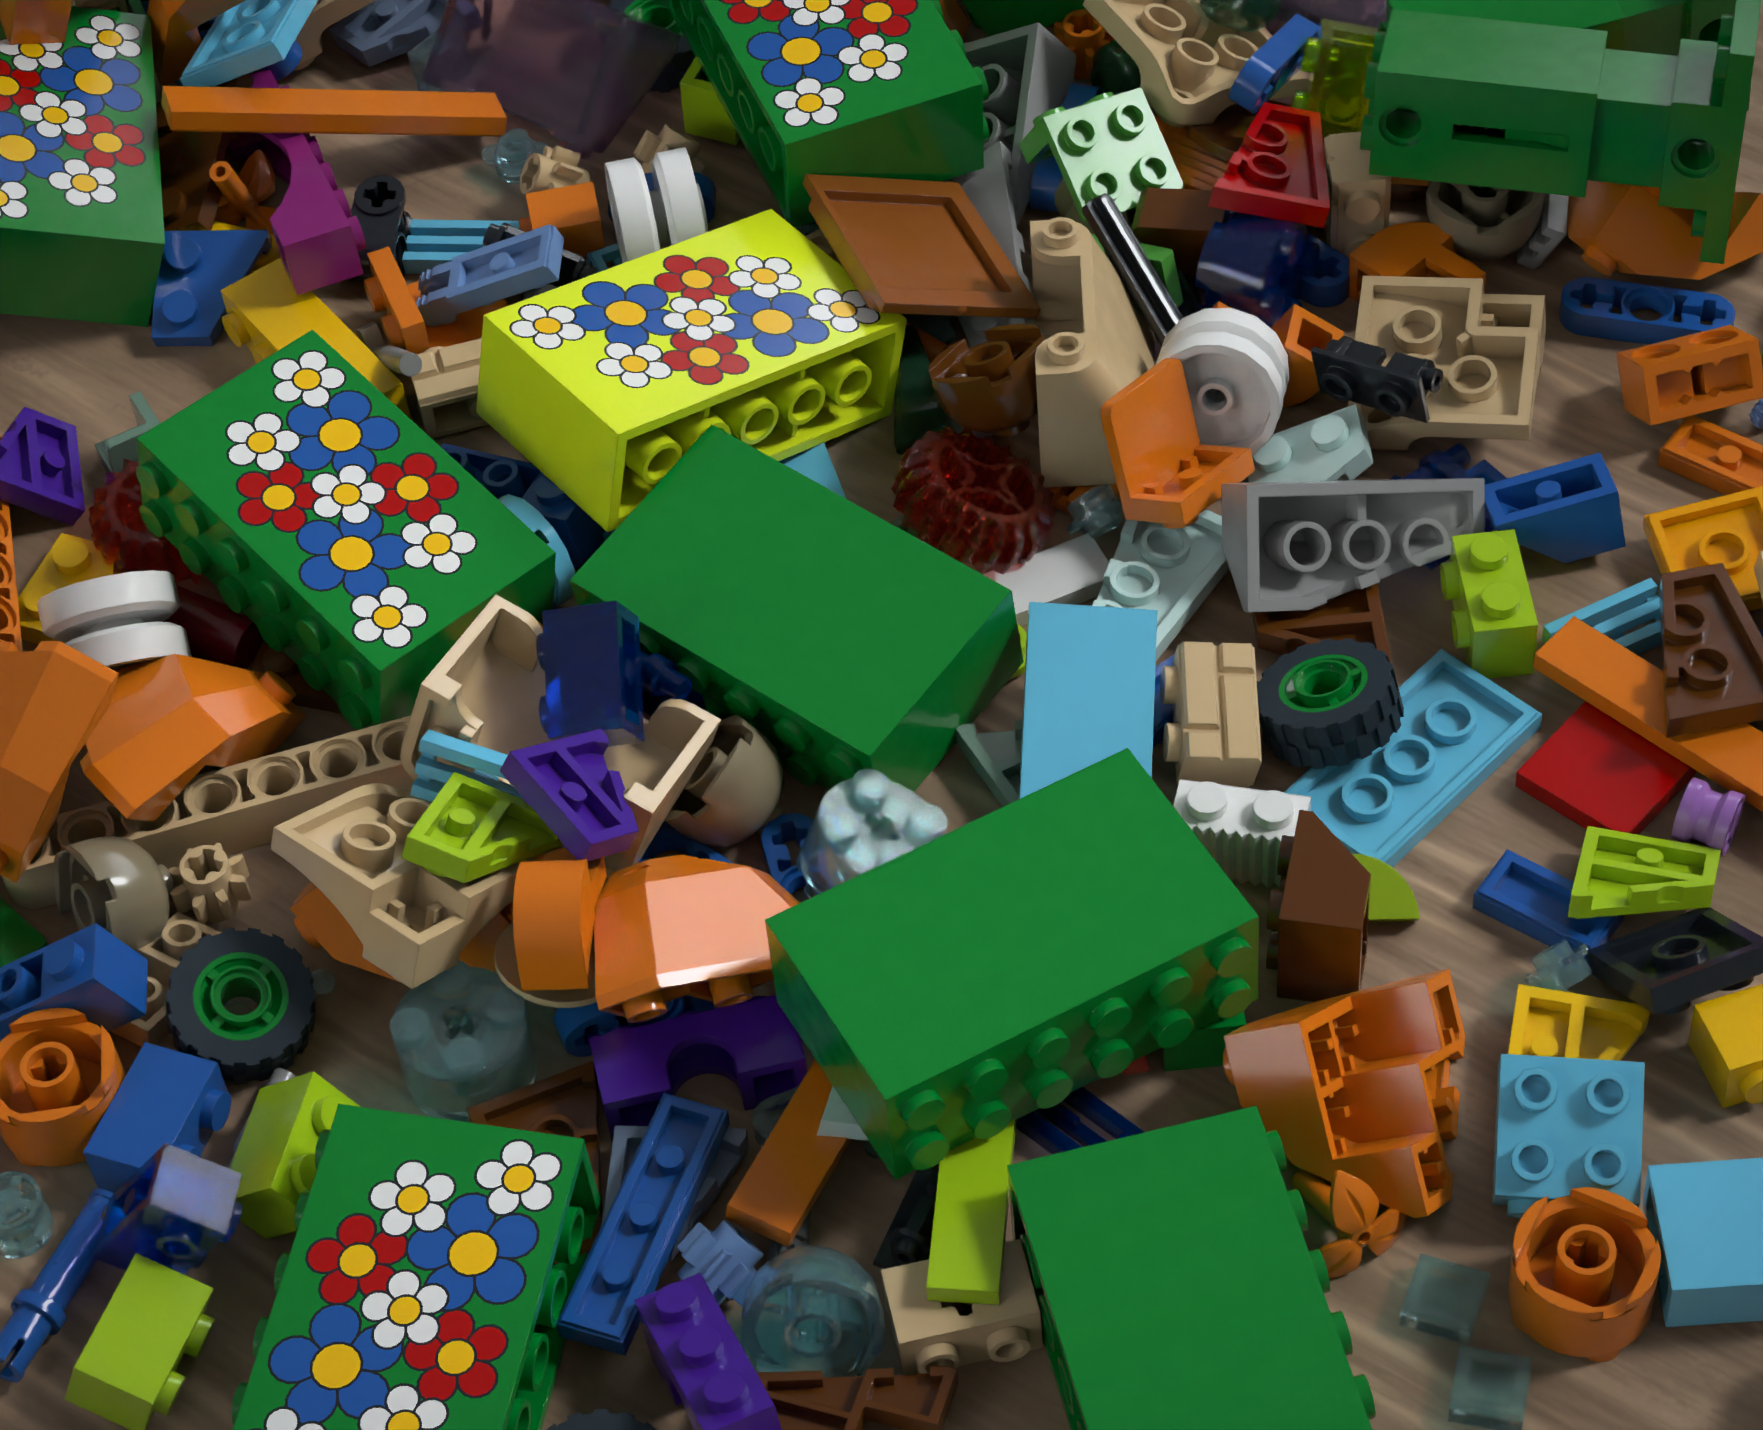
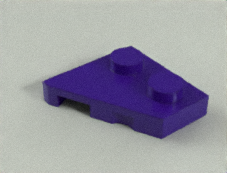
M24 406L0 438V500L73 526L85 512L76 426Z
M601 728L510 751L500 769L503 776L560 839L563 846L577 860L587 859V862L628 850L639 832L632 808L627 805L623 797L625 787L620 772L608 770L603 755L610 743L607 734Z

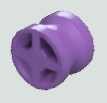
M1693 777L1680 802L1673 825L1672 839L1683 843L1697 840L1706 843L1707 847L1721 849L1720 856H1725L1737 832L1744 810L1746 795L1733 790L1725 794L1712 791L1708 782Z

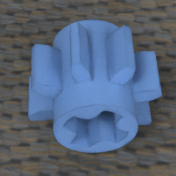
M723 1220L714 1231L712 1229L708 1230L703 1224L698 1222L677 1246L683 1253L681 1256L687 1261L678 1271L677 1275L683 1280L701 1273L718 1305L727 1297L728 1299H734L739 1305L743 1306L764 1282L758 1275L759 1272L754 1268V1265L764 1255L763 1252L727 1220Z

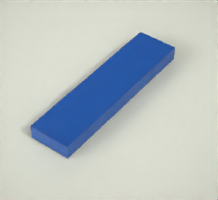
M666 1093L663 1094L556 1323L560 1337L626 1355L640 1324L634 1300L654 1292L728 1130L730 1125L728 1110Z

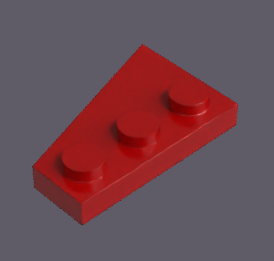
M1264 102L1245 133L1243 143L1238 152H1234L1229 160L1223 177H1219L1216 182L1208 207L1277 219L1289 226L1309 225L1324 228L1330 211L1320 113Z

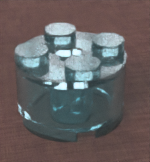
M873 769L858 771L853 779L835 785L825 794L797 857L798 872L802 870L807 882L804 888L805 893L810 899L945 835V829L948 824L946 815L938 806L927 803L910 789L891 782L882 772Z
M458 961V964L413 989L410 988L400 1000L390 1020V1032L405 1084L413 1102L431 1117L468 1122L466 1108L487 1102L500 1095L534 1083L537 1068L536 1047L525 1001L522 995L508 988L500 979L498 973L494 971L470 967L465 962Z

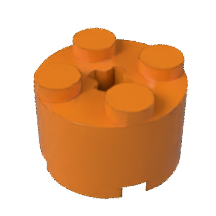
M47 1008L23 1015L9 1024L11 1033L0 1041V1134L7 1147L14 1153L16 1159L28 1167L39 1165L59 1167L83 1162L86 1160L83 1151L126 1076L113 1040L102 1025L100 1028L93 1022L88 1021L86 1014L74 1009Z
M1592 1187L1572 1188L1570 1195L1558 1197L1548 1201V1196L1533 1203L1518 1222L1513 1240L1508 1297L1512 1321L1516 1327L1522 1332L1527 1333L1542 1346L1560 1354L1586 1357L1594 1362H1607L1617 1357L1621 1349L1632 1343L1647 1326L1653 1310L1661 1264L1659 1242L1657 1240L1656 1243L1652 1232L1647 1226L1648 1219L1642 1211L1632 1202L1616 1193Z

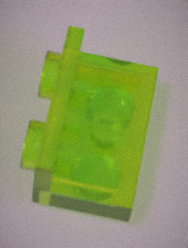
M1321 18L1317 38H1306L1301 71L1308 72L1309 76L1305 91L1295 90L1291 107L1319 112L1323 138L1329 136V134L1361 132L1364 114H1368L1369 99L1364 98L1368 62H1372L1376 31H1385H1381L1379 28Z

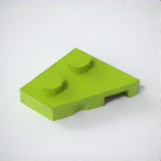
M1587 826L1571 892L1568 917L1582 919L1710 908L1721 849Z

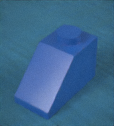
M1600 452L1484 485L1485 508L1495 531L1515 529L1519 545L1563 563L1626 547L1619 493Z

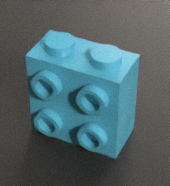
M1501 1054L1497 1074L1492 1205L1508 1206V1216L1521 1218L1533 1203L1548 1196V1201L1558 1197L1570 1195L1572 1188L1592 1187L1616 1193L1639 1207L1641 1195L1645 1062Z
M1763 1158L1648 1165L1642 1204L1644 1215L1648 1219L1647 1226L1652 1232L1656 1243L1658 1240L1661 1250V1264L1657 1284L1665 1326L1678 1327L1763 1321Z

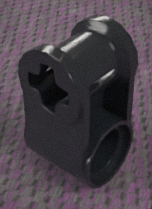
M387 175L371 177L363 181L354 193L351 214L352 216L356 215L359 220L367 249L358 252L364 274L344 281L363 282L364 279L371 278L372 274L367 253L388 246L403 277H405L402 258L404 251L408 252L406 240L407 236L411 235L409 227L412 218L404 210L406 202L405 189L402 183L394 177Z

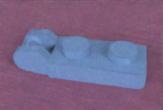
M549 224L452 258V261L437 265L432 270L427 269L426 272H422V276L420 275L418 290L421 291L420 295L423 296L421 298L418 297L415 303L426 327H440L441 324L446 325L455 322L457 314L480 306H488L498 300L531 289H539L549 283L558 281L564 237L554 225L551 226Z

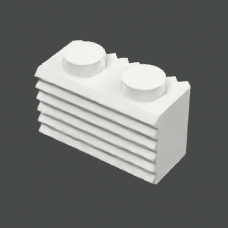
M1180 779L1173 807L1231 881L1236 878L1241 884L1249 880L1254 886L1263 882L1267 888L1274 884L1279 888L1281 876L1277 875V866L1282 835H1295L1299 810L1311 811V797L1288 794L1277 790L1266 791L1221 785L1209 781L1199 782Z

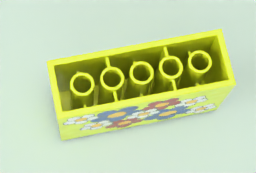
M768 209L485 314L483 316L476 413L605 531L610 532L615 530L711 424L771 458L781 461L891 415L907 319L898 313H881L869 308L844 267L775 211Z

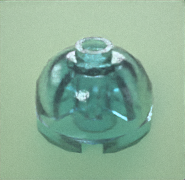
M812 1245L784 1250L767 1261L758 1270L746 1288L740 1323V1342L745 1352L748 1350V1353L756 1360V1370L759 1373L822 1370L824 1378L846 1376L855 1370V1376H861L866 1372V1369H870L882 1352L885 1325L884 1310L873 1277L848 1254L831 1247Z

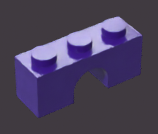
M776 995L769 997L754 996L745 1002L733 1006L703 1012L688 1011L673 1019L638 1027L623 1026L607 1034L589 1038L611 1142H613L615 1126H649L663 1094L675 1096L678 1089L692 1077L701 1074H718L727 1077L738 1087L744 1110L747 1111L790 1101L808 1072L800 1035L778 1004Z
M701 1273L668 1284L662 1289L634 1300L652 1361L675 1405L684 1404L693 1430H782L773 1401Z

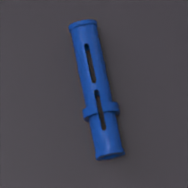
M99 1188L92 1190L88 1201L31 1287L20 1290L10 1306L13 1314L0 1331V1362L3 1363L11 1350L13 1354L0 1372V1378L9 1382H20L24 1377L25 1370L47 1336L57 1334L66 1322L67 1317L64 1310L122 1223L128 1219L131 1213L126 1202L119 1199L114 1208L109 1209L101 1219V1215L114 1197V1193Z

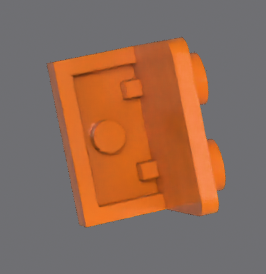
M389 246L367 253L372 277L363 280L364 287L374 313L382 311L384 314L381 317V323L389 345L420 354L431 347H448L476 340L482 337L483 316L508 306L504 298L491 305L480 306L457 314L455 322L446 325L441 324L440 327H426L415 303L418 297L421 298L423 296L420 295L421 291L418 290L419 281L406 284Z
M1163 359L1102 405V429L1106 437L1125 520L1162 523L1165 528L1169 529L1189 526L1198 520L1200 513L1217 500L1222 499L1221 483H1240L1255 471L1250 448L1203 445L1200 443L1184 369L1179 359Z

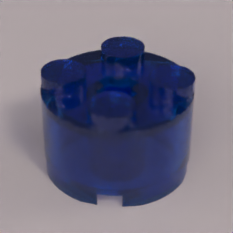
M1224 210L1232 216L1226 224L1215 221L1206 238L1199 259L1195 286L1205 289V304L1195 302L1196 311L1212 308L1220 301L1230 308L1258 317L1271 328L1294 304L1302 307V301L1298 299L1302 290V277H1310L1314 273L1319 260L1320 246L1317 242L1309 240L1304 224Z

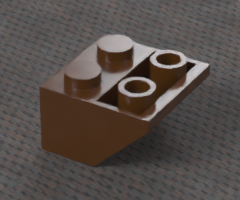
M1299 810L1295 835H1282L1277 866V875H1280L1281 879L1279 890L1272 889L1267 915V930H1271L1267 949L1266 969L1278 970L1277 997L1316 1002L1361 990L1367 957L1371 874L1313 811Z

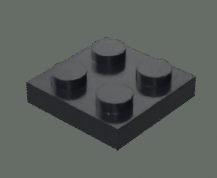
M1712 908L1694 909L1587 950L1593 976L1655 1015L1674 1014L1684 1011L1693 1004V1000L1718 990L1733 991L1744 988L1753 982L1755 976L1763 973V937Z

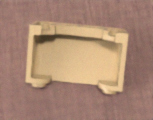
M1065 217L1030 221L1033 295L1041 308L1037 319H1035V326L1040 329L1041 335H1044L1045 338L1037 347L1035 353L1042 488L1116 484L1106 437L1102 429L1101 408L1104 402L1156 365L1154 333L1116 269L1085 226Z
M495 595L421 683L401 746L400 759L409 776L415 781L418 775L414 773L415 766L422 753L418 751L420 739L428 729L508 755L510 751L601 728L607 734L610 743L603 755L608 770L620 772L625 787L623 797L627 805L632 808L639 829L628 850L604 857L607 874L604 882L605 885L613 872L635 865L640 861L711 745L721 719L682 699H669L662 702L651 716L650 721L541 661L545 646V636L542 627L529 612ZM437 757V761H438V762H441V763H444V764H447V765H450V766H453V767H456V768H459V769H462V770H465V771H469V772H472V773L476 770V769H473V768H470V767H467V766H464V765H461V764H458V763H455V762H452V761L445 760V759H442V758ZM498 777L499 782L511 785L507 779ZM562 845V846L557 847V848H554V849H560V848H565V847Z

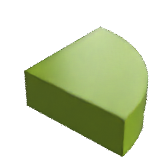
M1353 854L1371 874L1369 922L1418 921L1420 918L1416 898L1409 884L1400 873L1377 858Z

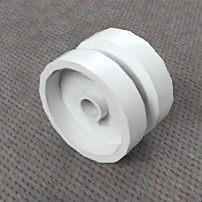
M685 147L655 154L652 161L654 191H649L643 168L634 157L604 164L608 197L622 263L660 250V245L666 244V247L708 232L707 217L700 186L695 181L691 161Z
M1207 308L1182 318L1165 336L1156 364L1165 358L1179 359L1181 361L1201 444L1250 448L1252 456L1255 455L1272 438L1281 414L1283 398L1289 381L1288 354L1276 332L1258 317L1233 308Z
M135 571L102 576L54 590L41 597L37 602L44 635L57 641L66 642V645L112 670L172 654L192 657L186 629L171 622H163L169 619L181 606L174 575L168 571Z

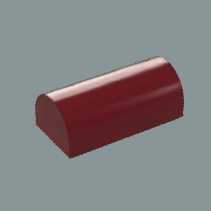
M176 585L181 606L169 619L163 622H171L186 629L192 657L247 669L254 661L263 642L257 625L243 612L235 613L226 604Z

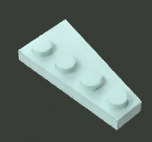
M1205 509L1199 514L1196 522L1176 529L1165 528L1162 523L1126 520L1120 543L1114 558L1110 559L1104 574L1102 588L1092 606L1158 610L1156 661L1230 569L1222 547V516Z

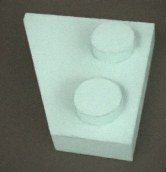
M1357 404L1273 434L1272 438L1252 456L1255 471L1248 476L1249 483L1354 480L1373 464L1365 418Z

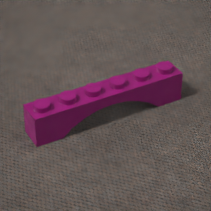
M262 70L249 74L254 79L252 88H279L271 70ZM286 85L280 88H289V86ZM239 132L237 141L228 142L226 149L233 161L245 163L256 150L260 149L269 158L274 174L289 184L284 199L271 216L270 222L283 267L297 295L364 274L358 254L359 251L367 249L361 225L357 216H352L343 189H338L330 164L328 162L324 163L315 136H310V133Z

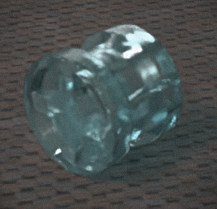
M6 1171L0 1173V1256L5 1258H23L36 1253L46 1245L53 1233L54 1220L49 1206L44 1201L42 1190L37 1181L31 1175L20 1171ZM22 1213H26V1214H25L21 1219H19L18 1221L12 1222L13 1220H15V1219H17V1218H20V1216H21Z

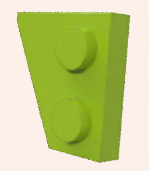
M454 772L407 835L401 858L424 867L428 872L436 876L449 877L461 883H466L560 847L563 844L523 799Z

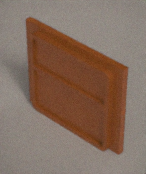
M818 174L805 175L802 184L811 197L808 209L864 302L872 310L881 313L1037 319L1041 308L958 182Z

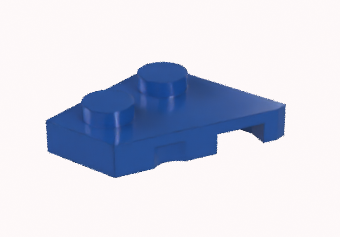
M268 230L164 231L165 246L153 304L151 338L156 346H214L224 329L222 316L227 314L220 290L249 275L261 253L264 255L268 254L272 247V238Z

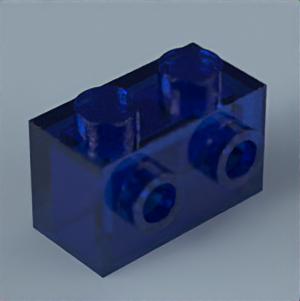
M618 601L542 611L543 632L537 636L536 651L539 664L545 671L546 695H543L539 701V717L542 728L548 734V738L553 741L601 728L607 734L610 743L608 747L644 742L639 617Z
M165 1143L109 1198L93 1258L126 1271L134 1255L138 1253L183 1275L190 1268L198 1269L206 1259L208 1252L219 1241L226 1243L238 1226L242 1214V1204L235 1200L242 1174Z

